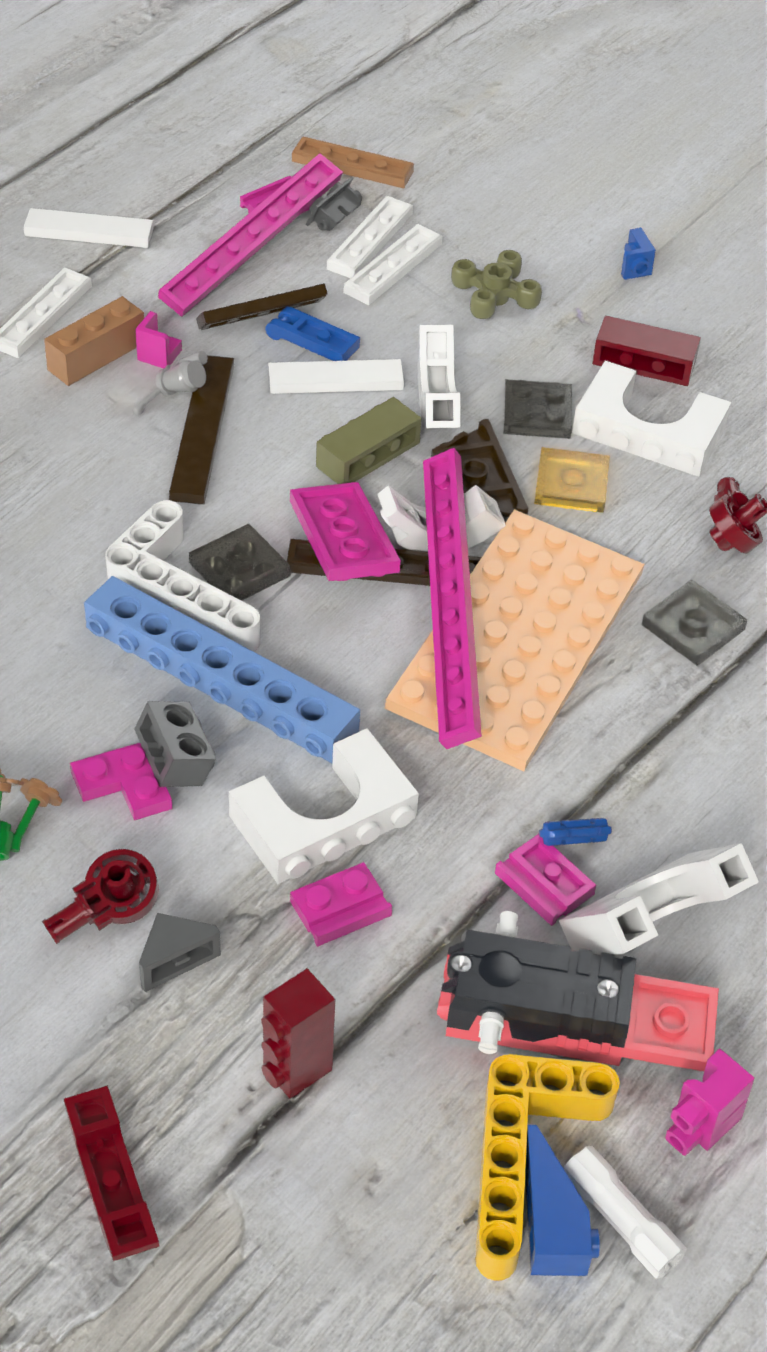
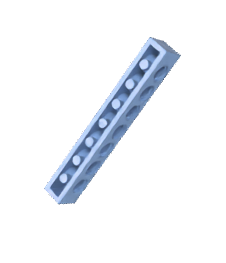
M111 576L84 602L86 628L93 634L104 637L119 645L125 652L133 653L148 661L154 668L166 671L180 679L185 685L195 687L209 695L217 703L225 704L240 712L246 719L260 723L272 730L280 738L288 739L305 748L313 756L321 757L333 764V744L359 732V708L114 576Z

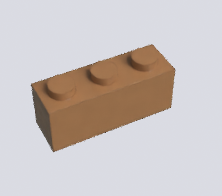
M121 296L44 338L47 370L70 386L137 348L136 328L143 321L144 312Z

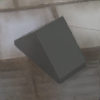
M157 913L139 961L140 980L143 990L145 992L220 956V931L217 926Z

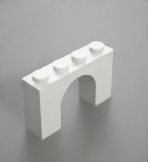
M605 361L576 407L572 434L699 477L726 428L732 402L699 392L690 410L682 419L668 424L648 423L634 417L625 408L632 397L636 371Z
M367 728L333 744L332 769L356 799L353 807L342 815L329 819H311L293 812L283 802L265 776H261L229 791V817L277 884L291 878H299L309 869L326 861H334L341 857L344 852L361 844L367 845L376 840L378 836L394 828L405 827L417 817L419 793Z
M742 843L692 852L560 919L559 923L573 951L586 949L592 950V954L601 955V952L615 955L624 954L658 936L653 921L693 905L726 900L757 884L759 881Z

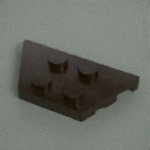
M489 419L481 420L478 429L469 434L463 431L454 436L450 442L442 443L432 449L431 457L455 448L460 454L464 493L477 485L497 502L502 516L509 517L514 509L528 515L529 508Z

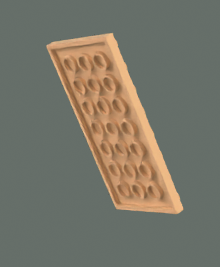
M514 509L505 522L506 526L499 531L470 574L482 737L463 744L521 771H525L642 575L645 564ZM432 630L386 698L385 709L439 733Z

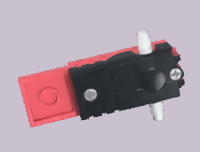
M512 911L501 912L500 923H497L495 934L467 929L462 934L461 942L448 949L443 977L444 983L441 987L437 1015L447 1021L446 1036L480 1042L478 1049L483 1053H496L497 1045L615 1066H620L621 1058L623 1057L698 1071H705L707 1060L714 1054L719 988L635 974L636 958L623 956V959L615 958V954L601 952V955L592 954V950L580 949L579 951H573L568 946L517 938L518 926H516L518 915Z

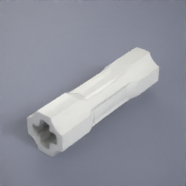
M586 1146L567 1162L564 1170L580 1196L585 1201L592 1203L630 1245L632 1253L655 1279L664 1277L685 1257L684 1254L687 1248L663 1222L656 1220L618 1179L616 1171L593 1146Z

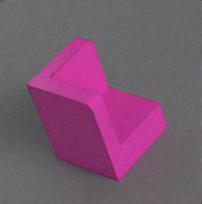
M150 311L136 328L137 360L164 369L167 365H171L182 351V340L158 332L157 313Z

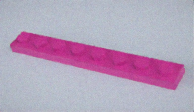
M319 153L160 288L158 298L183 317L310 207L317 198L325 194L340 181L343 171Z

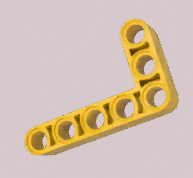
M513 1054L501 1055L491 1063L485 1095L475 1256L476 1267L487 1279L494 1281L505 1280L516 1271L522 1244L528 1115L586 1121H602L608 1118L613 1112L620 1085L619 1076L610 1066L594 1062ZM500 1081H510L515 1085L506 1086L500 1083ZM545 1085H553L560 1090L553 1091L546 1088ZM589 1090H599L605 1095L593 1094ZM506 1120L514 1125L506 1127L500 1125L497 1121ZM505 1161L511 1164L512 1167L502 1168L494 1164V1162ZM503 1203L509 1206L510 1209L507 1211L496 1210L491 1204ZM491 1246H501L509 1253L497 1255L488 1248Z

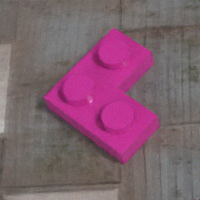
M141 743L70 763L71 774L83 802L122 791L134 821L172 809V798L167 787H159Z

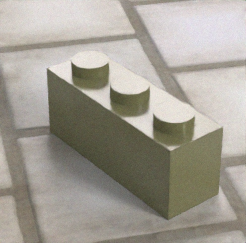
M392 397L319 439L316 443V467L337 484L356 482L420 443L422 418L398 399Z

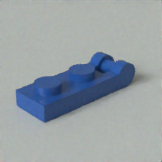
M289 306L285 307L278 314V319H272L265 327L266 333L271 339L280 340L282 338L332 361H347L360 348L359 336Z

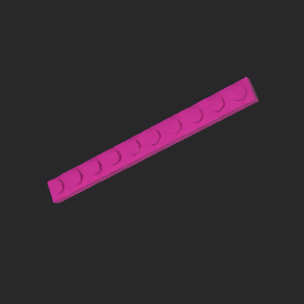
M455 448L423 461L439 742L446 749L482 737L461 456Z

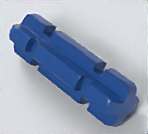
M605 818L548 821L543 824V829L539 830V837L543 838V842L547 846L605 842L608 834L612 833V827L608 826Z

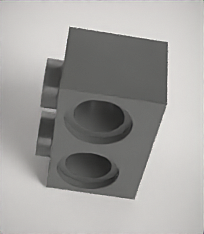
M147 701L134 730L159 787L202 786L210 770L214 767L216 757L190 702Z

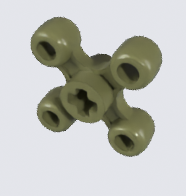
M514 250L502 251L498 256L497 263L487 264L483 271L477 269L476 265L467 259L457 260L453 264L451 280L455 287L459 289H469L472 286L479 288L472 294L470 301L471 313L478 319L490 318L494 314L496 306L505 304L509 298L515 299L517 304L523 309H534L541 301L542 288L537 281L525 279L517 282L514 280L519 276L522 267L521 255Z

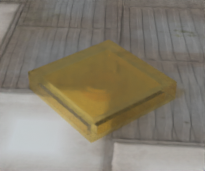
M541 447L534 504L604 513L610 455Z

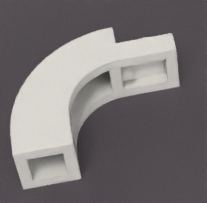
M419 325L418 388L421 418L425 428H460V393L456 391L454 378L453 325Z
M388 485L378 493L383 508L380 510L384 521L392 527L397 544L409 550L428 552L426 507L411 503ZM477 485L464 493L467 545L470 548L490 538L504 528L506 524L497 502Z

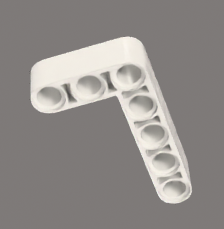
M170 500L157 502L108 547L105 553L107 580L114 576L253 652L260 646V614L257 609L164 561L182 543L184 537L183 510L178 503Z

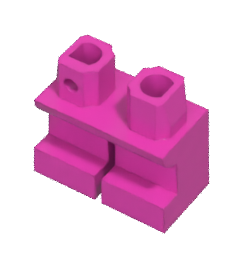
M720 1048L707 1060L702 1082L691 1079L683 1083L678 1105L672 1109L671 1119L674 1125L667 1130L665 1139L684 1156L698 1144L708 1151L743 1117L755 1078Z

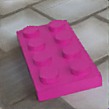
M358 482L290 489V503L328 581H347L352 578L380 577L385 574L400 573L401 560Z

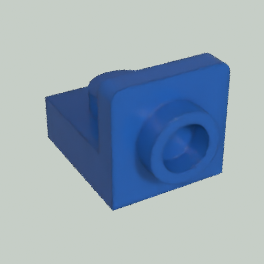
M641 227L630 229L628 243L625 244L624 248L625 252L621 276L624 280L652 275L656 251Z

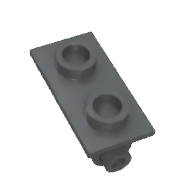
M352 176L343 184L337 182L329 190L326 198L320 196L313 202L309 208L311 215L306 222L307 226L315 221L320 230L330 231L344 219L345 215L348 216L361 205V193L357 190L354 191L350 187L354 179Z

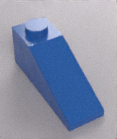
M527 1125L525 1185L531 1275L587 1276L592 1258L599 1257L598 1229H591L589 1209L538 1126Z

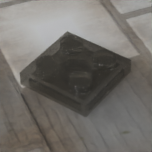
M505 379L503 434L571 439L572 384Z
M249 523L189 552V563L210 585L241 601L291 576V566Z
M691 579L643 615L641 625L698 666L746 629L748 619Z

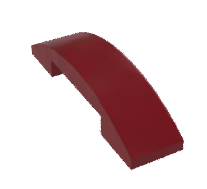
M108 1085L64 1098L66 1113L85 1180L112 1260H120L160 1247L147 1203L143 1200L124 1143L120 1121Z

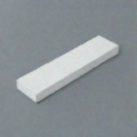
M386 196L327 260V270L352 278L369 264L413 215V205Z
M30 208L24 224V235L148 248L154 228L153 220Z
M419 224L415 225L345 282L343 293L369 306L442 245L443 236Z
M63 268L0 328V351L19 358L92 287L91 278Z
M401 359L268 363L270 394L403 390L404 386Z

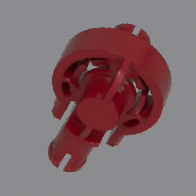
M724 477L718 482V493L714 496V503L709 507L710 515L715 523V526L709 532L720 550L727 551L734 547L741 553L747 554L763 542L761 531L756 522L767 514V501L758 493L749 500L746 494L740 491L739 482H735V478Z
M115 849L102 854L89 867L85 880L72 888L77 896L74 898L75 902L50 918L44 919L42 923L52 936L54 942L58 944L62 939L87 923L90 925L94 923L100 931L111 923L127 924L143 918L155 905L159 892L158 879L152 864L142 854L129 849ZM147 883H150V888H149L148 894H147V896L145 897V899L142 901V899H141V897H140V893H141L142 895H145V894H146V889H147V885H146V884H147Z

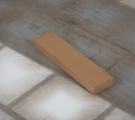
M304 136L292 151V162L306 165L320 153L343 171V174L400 188H405L414 172V163Z

